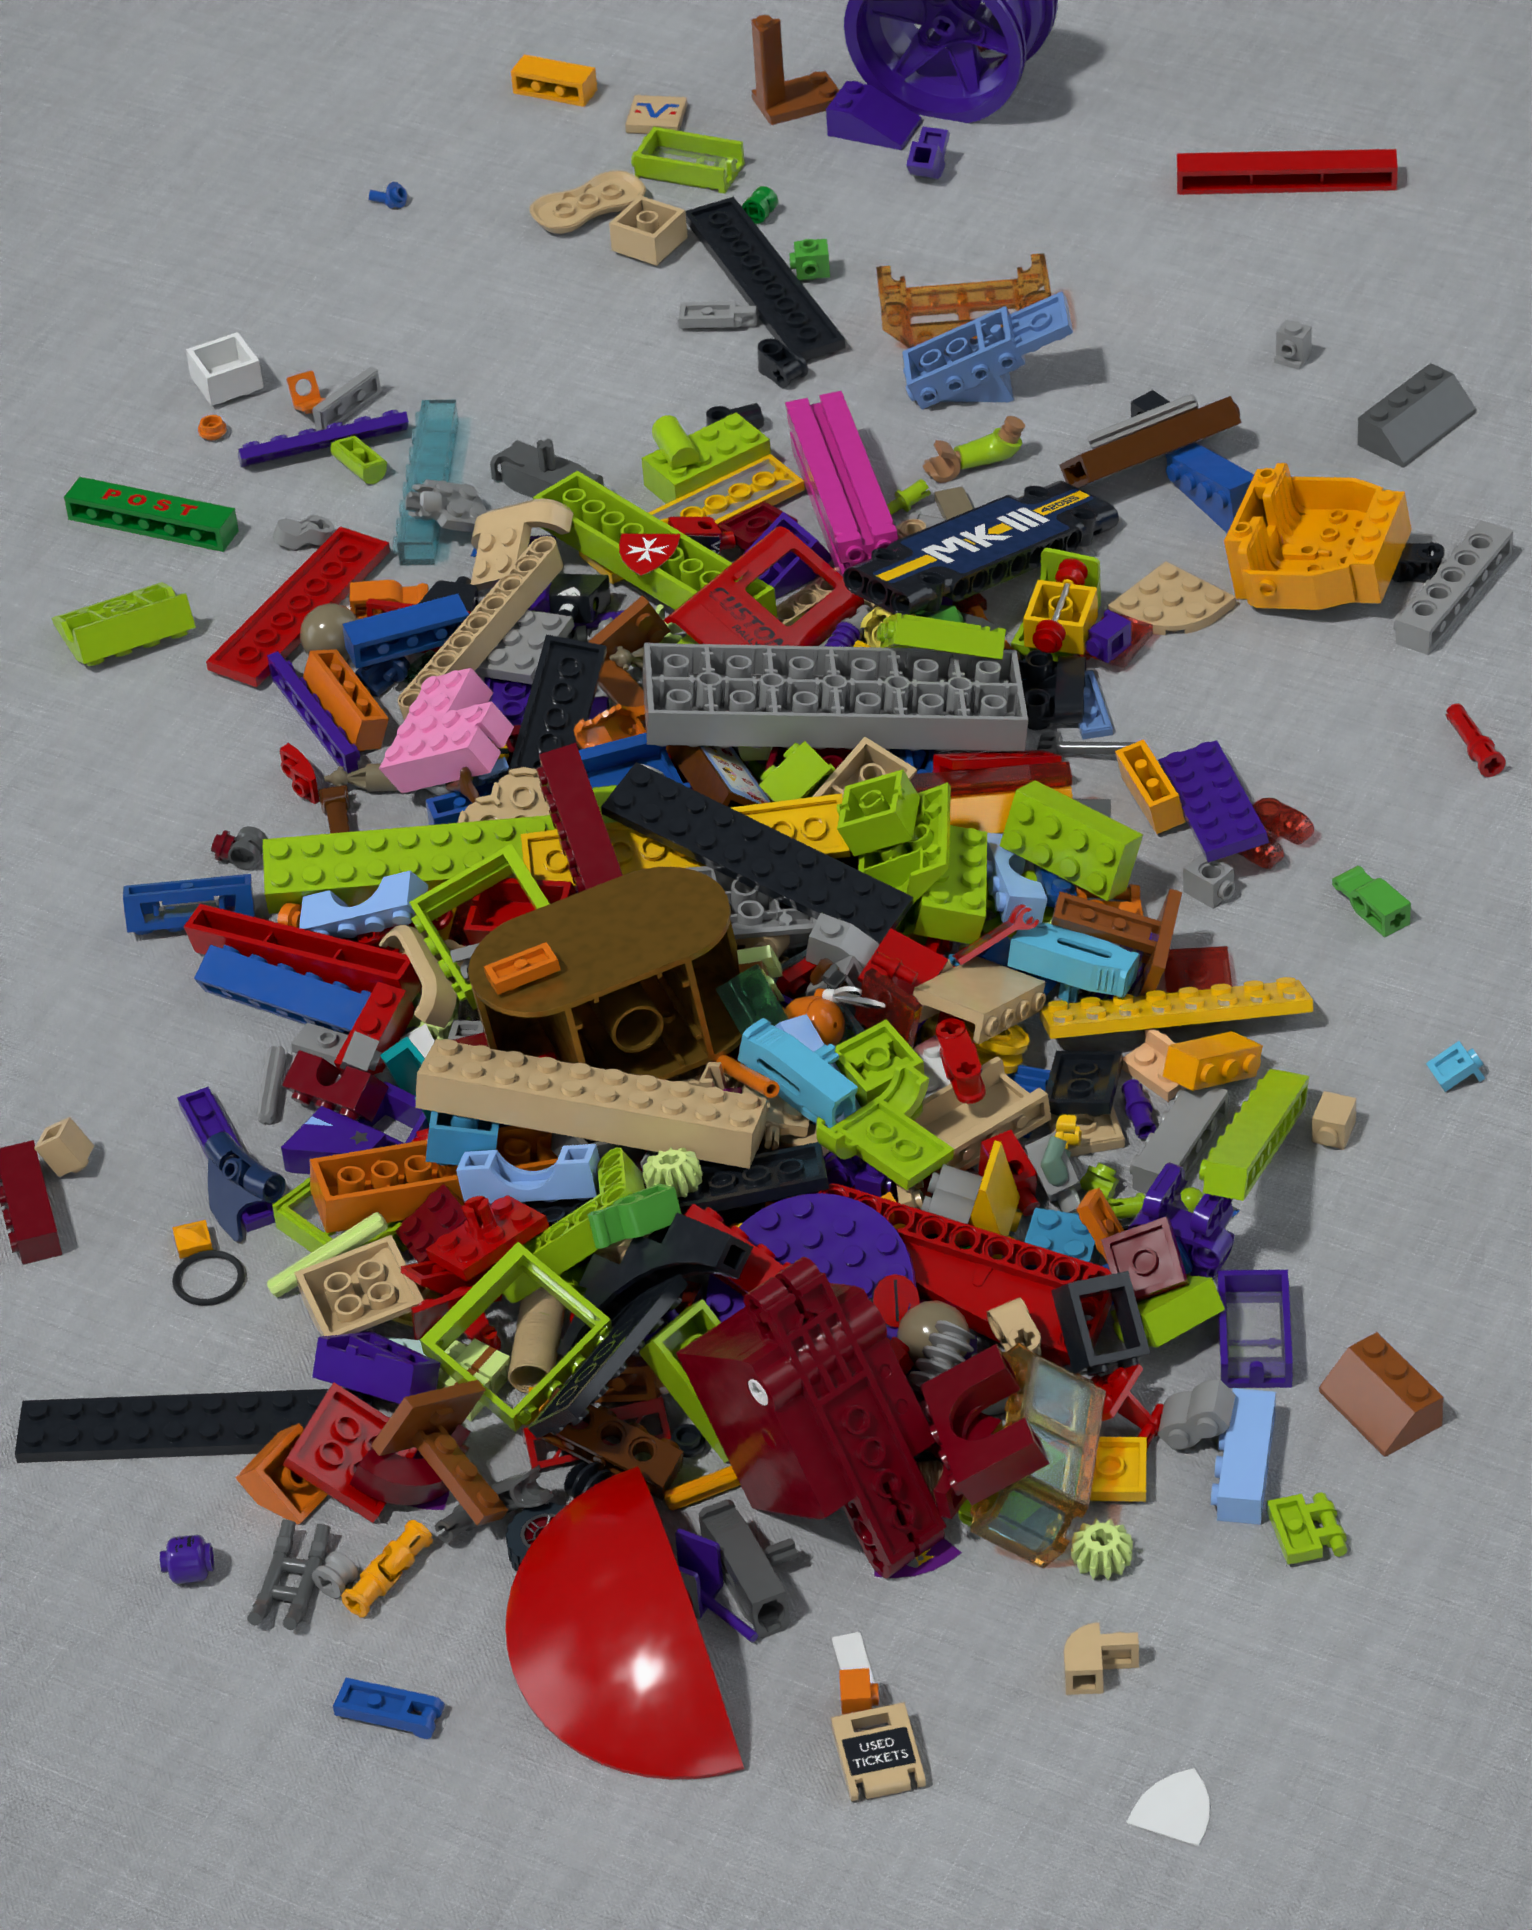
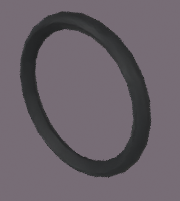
M207 1250L195 1253L184 1259L173 1273L172 1284L177 1295L184 1301L195 1305H213L235 1295L244 1282L245 1272L243 1265L235 1256L224 1251ZM219 1257L230 1261L235 1266L238 1273L237 1280L229 1291L220 1296L209 1299L195 1298L185 1293L180 1286L179 1280L182 1271L190 1263L198 1259Z

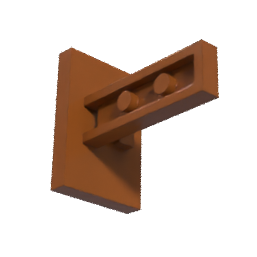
M1169 889L1159 916L1155 920L1060 891L1051 924L1143 951L1141 962L1145 963L1138 996H1146L1147 992L1157 989L1165 970L1182 892Z
M474 1380L404 1397L371 1446L375 1452L382 1456L416 1447L477 1526L501 1520L508 1511L507 1507L481 1476L476 1466L470 1462L459 1448L455 1439L451 1437L459 1424L462 1425L486 1391L479 1380Z

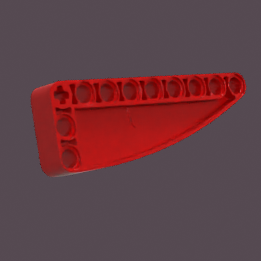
M829 1184L830 1189L819 1191V1193L835 1194L860 1201L880 1213L892 1226L895 1224L906 1225L904 1228L895 1229L911 1257L919 1299L938 1300L955 1307L964 1315L970 1329L1000 1342L990 1327L987 1311L1014 1299L1021 1298L1026 1304L1031 1319L1041 1336V1360L1061 1367L1070 1365L1051 1290L1067 1283L1110 1275L1112 1273L1109 1269L840 1184ZM929 1234L939 1235V1237L934 1239H929L925 1236ZM963 1244H969L972 1246L969 1249L959 1248V1246ZM997 1254L1005 1256L999 1260L991 1258ZM1027 1265L1038 1266V1268L1034 1270H1027L1024 1267H1026ZM1062 1275H1068L1072 1277L1069 1280L1058 1279V1277ZM1111 1293L1080 1299L1084 1315L1093 1317V1319L1086 1321L1093 1350L1113 1302Z

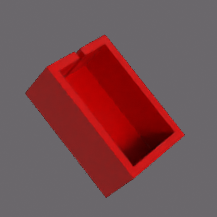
M505 878L473 897L472 901L475 906H470L463 930L470 945L478 944L501 924L531 912L535 908L517 879ZM535 880L550 904L577 894L572 882Z

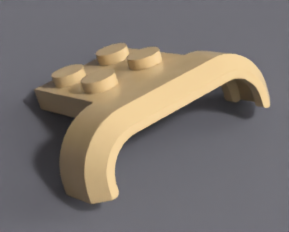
M534 499L490 510L478 516L475 520L471 540L473 547L477 550L471 584L475 585L478 591L493 588L528 548L533 527L548 528L561 535L570 533L573 512L569 507L558 501Z
M398 925L383 937L379 946L385 948L389 946L400 949L401 952H406L422 984L421 1000L414 1015L424 1023L445 1028L456 1004L457 995L451 986L456 981L453 976L447 979L437 963L442 959L440 954L435 956L431 954L424 941L428 937L426 931L419 934L418 930L414 927ZM443 940L449 951L466 947L459 945L453 940ZM463 962L457 963L460 969Z

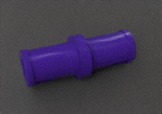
M1131 1079L1124 1082L1121 1087V1092L1126 1101L1125 1112L1127 1117L1132 1120L1135 1134L1138 1135V1138L1147 1139L1150 1133H1155L1156 1125L1151 1115L1152 1105L1149 1099L1145 1097L1142 1083L1139 1080Z

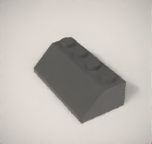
M1430 363L1358 417L1357 446L1404 468L1475 414L1476 408L1453 373Z

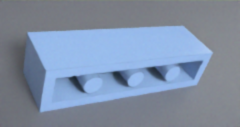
M1233 1388L1232 1392L1236 1395L1230 1425L1223 1434L1219 1435V1450L1224 1451L1223 1456H1216L1215 1478H1220L1219 1484H1212L1211 1505L1217 1506V1521L1261 1525L1276 1416V1392Z

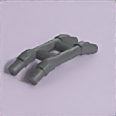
M282 1520L268 1572L261 1591L257 1595L253 1608L247 1617L251 1625H259L263 1618L267 1617L272 1608L273 1599L292 1602L287 1615L283 1619V1626L286 1629H295L298 1623L303 1620L315 1586L312 1573L318 1566H323L326 1558L330 1526L317 1524L308 1560L290 1558L296 1523L291 1520ZM283 1571L303 1574L298 1588L278 1585Z

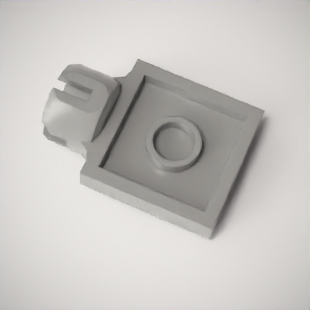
M426 479L423 484L413 485L412 489L417 492L410 491L406 494L405 509L409 510V516L421 520L434 519L443 529L473 533L476 518L487 512L474 486L468 484Z

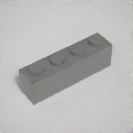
M1212 1086L1192 1091L1185 1087L1184 1090L1180 1089L1177 1092L1173 1106L1169 1111L1163 1113L1159 1127L1155 1133L1148 1135L1144 1149L1140 1155L1136 1154L1131 1161L1129 1172L1133 1174L1134 1190L1146 1194L1168 1162L1182 1166L1185 1170V1178L1187 1177L1228 1115V1090Z

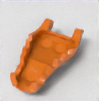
M618 704L598 714L592 720L584 721V719H581L574 727V735L578 747L585 749L646 733L641 721L645 720V706L627 707Z

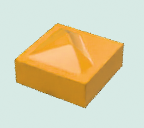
M206 1220L172 1227L180 1259L198 1252L213 1250Z

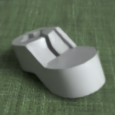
M313 514L301 521L286 518L280 519L277 522L273 540L280 546L293 550L306 543L321 546L332 535L334 525L328 519Z

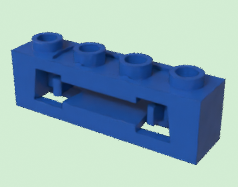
M251 874L123 886V904L127 933L135 932L137 935H146L154 930L166 929L169 932L182 931L186 922L199 906V904L164 907V911H159V901H162V905L213 901L214 896H219L218 906H216V902L201 904L255 917Z

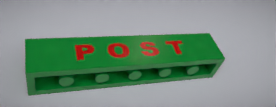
M79 477L64 496L68 520L220 552L225 551L239 532L235 508L85 477Z

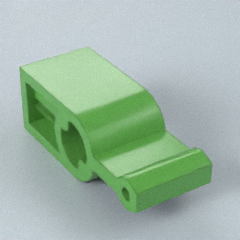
M1358 865L1332 878L1334 888L1345 894L1350 899L1354 911L1384 938L1410 925L1411 902L1384 879H1372Z
M656 1184L613 1202L612 1206L588 1214L595 1247L602 1249L618 1241L641 1237L671 1225L676 1213L681 1214L675 1187Z

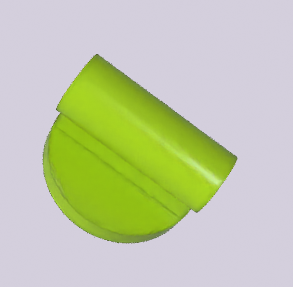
M1099 1162L1096 1168L1089 1165L1086 1174L1080 1180L1081 1189L1090 1191L1100 1188L1108 1201V1199L1113 1198L1115 1188L1120 1181L1114 1177L1117 1171Z

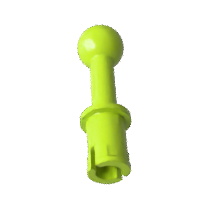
M919 479L903 491L897 490L895 492L896 499L887 504L890 514L892 515L900 509L908 512L911 510L912 505L931 495L930 490H927L929 488L927 483L923 479Z
M1194 1187L1185 1188L1180 1193L1181 1199L1188 1211L1193 1213L1203 1197V1193ZM1137 1193L1136 1197L1108 1199V1203L1118 1220L1135 1218L1143 1206L1145 1195Z

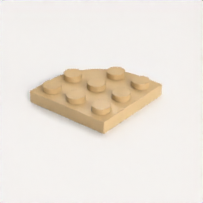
M1165 561L1108 605V610L1130 620L1132 628L1146 633L1166 635V631L1176 632L1184 630V633L1187 634L1204 629L1224 616L1236 606V597Z

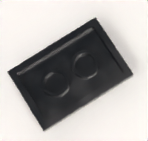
M1056 1051L1045 1090L1048 1094L1050 1113L1057 1116L1063 1114H1088L1094 1117L1111 1114L1123 1065L1122 1051Z

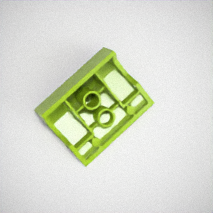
M163 582L51 618L75 659L83 664L87 663V666L101 664L105 661V657L114 654L115 657L128 655L133 652L132 648L143 645V648L160 644V639L169 636L172 639L183 637L188 634L187 630L196 628L187 594L175 595L172 586Z
M948 782L918 793L920 800L912 840L900 845L878 849L873 853L859 855V871L912 896L913 903L949 869L951 786Z

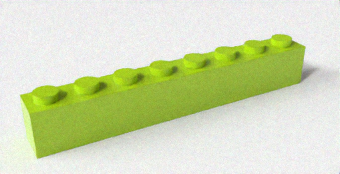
M1269 1069L1263 1079L1259 1078L1256 1089L1250 1091L1248 1101H1243L1240 1113L1236 1112L1232 1124H1227L1224 1136L1220 1135L1216 1147H1211L1208 1159L1202 1160L1199 1179L1204 1180L1203 1193L1241 1201L1245 1200L1305 1109L1309 1084L1308 1075Z

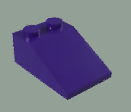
M846 81L826 108L827 136L902 150L921 124L922 117L872 85L862 84L858 81Z
M785 512L747 549L748 551L776 527L782 526L796 535L825 562L829 563L832 560L830 553L825 547ZM789 552L758 577V579L775 589V599L810 582L818 574L814 573L793 552Z

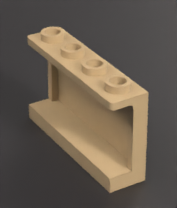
M976 956L963 965H958L915 987L908 1018L920 1023L940 1013V1011L974 1023L973 1042L981 1044L1040 1012L1046 1000V995L1044 994L1046 982Z
M995 1057L981 1065V1077L986 1089V1095L981 1101L973 1104L959 1102L951 1084L923 1099V1112L913 1121L954 1148L953 1159L945 1165L965 1171L979 1163L982 1141L1010 1129L1016 1138L1019 1139L1051 1120L1048 1094L1040 1087L1031 1093L1022 1088L1005 1074L1003 1060L999 1057ZM942 1167L936 1170L935 1173L940 1174Z

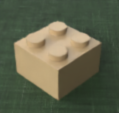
M643 196L637 197L609 223L612 251L654 265L661 263L688 238L685 210Z

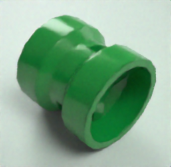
M760 186L743 203L742 208L755 224H760L778 206L779 200L771 188Z

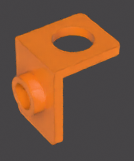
M312 370L287 377L286 380L294 409L310 414L313 413V408L325 400V398L320 396L315 374ZM301 379H306L311 384V391L305 396L299 395L295 388L296 383Z

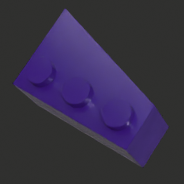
M374 1332L318 1337L312 1378L332 1384L335 1382L339 1386L398 1403L399 1406L404 1397L437 1389L441 1362Z

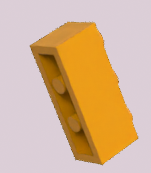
M524 54L511 70L514 94L585 107L597 91L596 70L594 67Z
M1143 739L1116 750L1115 753L1121 777L1155 833L1159 834L1185 823L1179 795L1145 740Z
M1233 1031L1171 1044L1168 1046L1162 1077L1192 1091L1256 1077L1261 1065L1260 1057L1263 1045Z

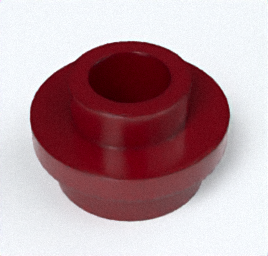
M224 830L221 835L216 834L211 847V852L215 853V860L221 861L225 859L229 861V850L232 844L236 842V837L230 835V831Z

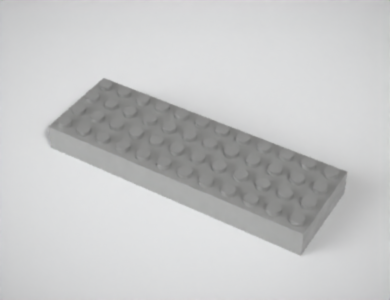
M644 643L643 690L647 745L662 747L668 745H687L690 747L720 746L724 748L750 746L753 748L782 747L789 749L795 743L801 745L806 741L815 749L845 748L853 750L866 737L886 750L908 749L918 751L927 749L940 751L970 750L973 752L984 750L1007 753L1025 751L1028 715L1016 650H1003V659L997 660L921 648Z

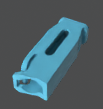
M1038 923L1033 929L1017 930V933L1011 939L1007 966L1060 982L1058 998L1067 1003L1070 1001L1077 1002L1079 988L1091 992L1116 995L1118 998L1123 999L1136 979L1140 954L1129 952L1103 939L1052 924Z
M765 1018L760 1019L745 1030L742 1035L738 1061L777 1082L780 1088L778 1096L807 1119L816 1123L817 1118L820 1117L830 1129L838 1124L835 1122V1119L841 1116L843 1112L845 1118L856 1112L855 1094L858 1086L831 1066L832 1063L839 1059V1054L835 1052L836 1047L833 1044H825L813 1052L794 1036L771 1025V1022Z

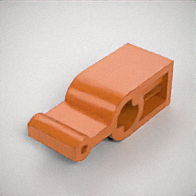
M395 580L350 582V609L359 620L367 617L366 602L369 598L418 604L429 591V587L425 583H420L417 586L402 587ZM376 609V615L385 613L384 610Z

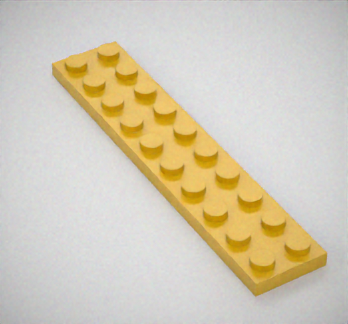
M842 793L730 807L832 858L850 857L849 847L837 830L839 821L837 805L842 804ZM619 822L605 823L623 875L654 867L689 868L706 866ZM557 829L521 834L523 862L535 880L572 882L575 891H578L576 884L572 881L567 858L563 855Z

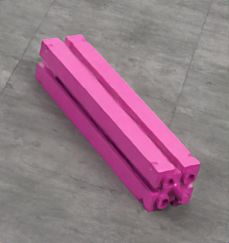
M841 390L819 395L820 403L810 405L808 398L785 402L788 424L791 429L789 433L794 458L804 480L836 571L843 576L847 568L870 559L874 549L887 548L889 544L897 541L898 534Z

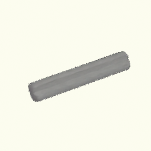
M271 1046L267 1050L256 1113L258 1121L262 1124L265 1122L271 1124L276 1118L286 1059L285 1049L282 1046Z

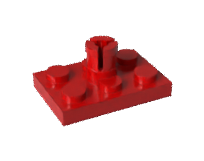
M509 1195L495 1200L491 1206L488 1198L485 1199V1196H475L466 1200L464 1205L461 1206L462 1212L467 1219L464 1224L452 1232L440 1236L435 1243L425 1250L430 1261L463 1280L469 1281L498 1262L517 1242L523 1245L550 1226L544 1214Z

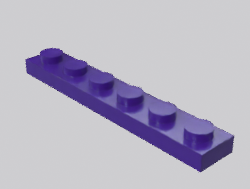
M390 410L384 412L382 417L371 419L370 416H363L355 419L354 423L343 425L342 422H337L326 426L324 430L315 431L313 428L302 430L297 436L293 437L278 435L266 443L260 444L259 441L248 442L242 445L243 448L238 449L240 467L331 447V442L354 435L360 440L404 431L408 429L409 420L406 411L399 413L398 410Z
M278 651L267 655L271 679L336 764L343 767L348 774L359 770L357 762L361 758L356 745L348 742L343 728H337L331 713L328 710H323L315 693L311 694L304 678L296 675L292 663L289 660L285 661Z

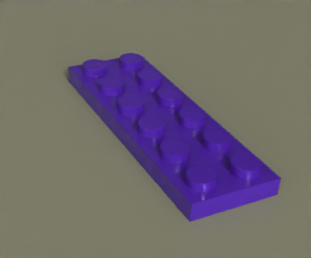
M1217 740L1203 742L1197 745V747L1182 752H1172L1167 757L1158 759V763L1179 795L1184 817L1208 863L1269 843L1264 826Z

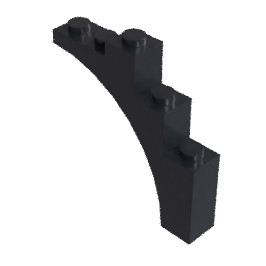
M677 1212L662 1244L644 1236L632 1238L620 1265L597 1254H593L579 1285L587 1289L584 1297L611 1319L613 1327L640 1294L678 1274L683 1278L698 1274H720L739 1279L754 1247L728 1233ZM574 1315L557 1353L565 1356L592 1328Z

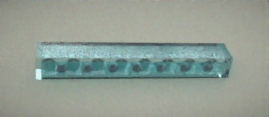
M456 399L422 400L420 411L415 413L416 429L412 430L413 446L409 447L410 464H406V480L408 482H403L402 492L404 500L399 502L401 518L396 519V533L398 536L393 537V553L398 554L400 566L435 565L441 526L434 519L421 520L409 516V510L405 509L406 494L410 491L417 492L412 489L413 485L423 484L426 479L449 482L459 425Z

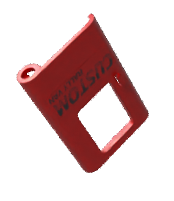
M779 526L663 621L667 624L675 623L698 644L819 646L832 636L833 631L840 622L847 618L851 619L856 615L857 609L865 603L863 598L853 594L846 588L843 576L790 530ZM793 552L814 573L829 583L834 590L793 625L786 626L748 594L745 588L787 553Z

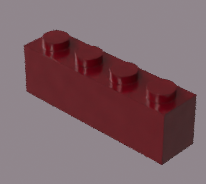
M34 1140L0 1148V1183L2 1182L3 1185L0 1186L1 1207L8 1205V1209L2 1210L6 1229H14V1232L8 1233L12 1253H20L22 1265L62 1255L37 1151L34 1149Z

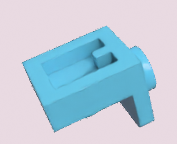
M1460 1041L1426 1063L1445 1092L1473 1073L1479 1082L1485 1079L1479 1070L1484 1065L1473 1048L1466 1051Z

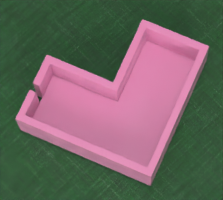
M472 668L459 671L454 670L448 674L436 677L431 676L422 683L421 691L417 699L409 707L410 712L404 723L398 728L397 736L392 745L386 750L385 758L379 769L401 794L457 781L460 778V770L463 767H468L472 777L491 773L501 753L498 748H504L514 726L493 702H489L493 692Z

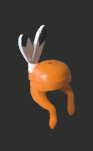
M844 986L838 989L818 988L814 996H805L791 1001L784 1009L777 1024L781 1021L807 1014L824 1045L831 1043L836 1046L843 1037L845 1019L840 1007L835 1003L840 1001L874 1009H885L886 1005L876 1000L860 997L862 990L855 987Z

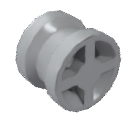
M334 1551L327 1556L324 1566H318L313 1571L312 1579L324 1594L332 1598H339L345 1591V1585L353 1583L358 1577V1570L347 1556Z

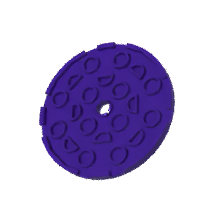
M823 1193L793 1196L763 1208L739 1226L749 1236L750 1239L748 1241L756 1247L761 1243L769 1248L776 1255L775 1260L780 1264L784 1265L785 1262L792 1264L801 1257H807L814 1262L820 1273H825L829 1283L860 1287L865 1290L868 1298H872V1291L877 1282L888 1275L897 1274L905 1276L916 1287L915 1271L911 1257L896 1229L876 1210L849 1197ZM710 1274L706 1304L720 1322H723L745 1307L744 1297ZM886 1325L887 1338L891 1340L893 1336L897 1337L899 1327Z

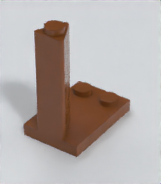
M759 15L756 19H751L756 89L751 90L752 100L769 124L775 125L826 111L828 105L839 92V89L827 72H813L810 75L785 81L780 19H772L769 15Z
M643 595L588 641L607 646V653L598 687L603 690L615 705L621 704L627 707L644 705V690L623 667H619L609 659L610 655L615 654L620 646L633 653L642 648L644 643H660L664 636L671 631ZM643 720L641 723L646 730V722Z

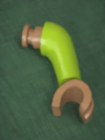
M1007 416L1001 428L994 429L993 433L956 446L954 450L948 442L936 440L934 447L939 456L925 460V464L922 466L925 472L936 482L946 483L956 478L962 469L1012 458L1022 446L1023 442L1020 436L1025 428V423L1017 417Z

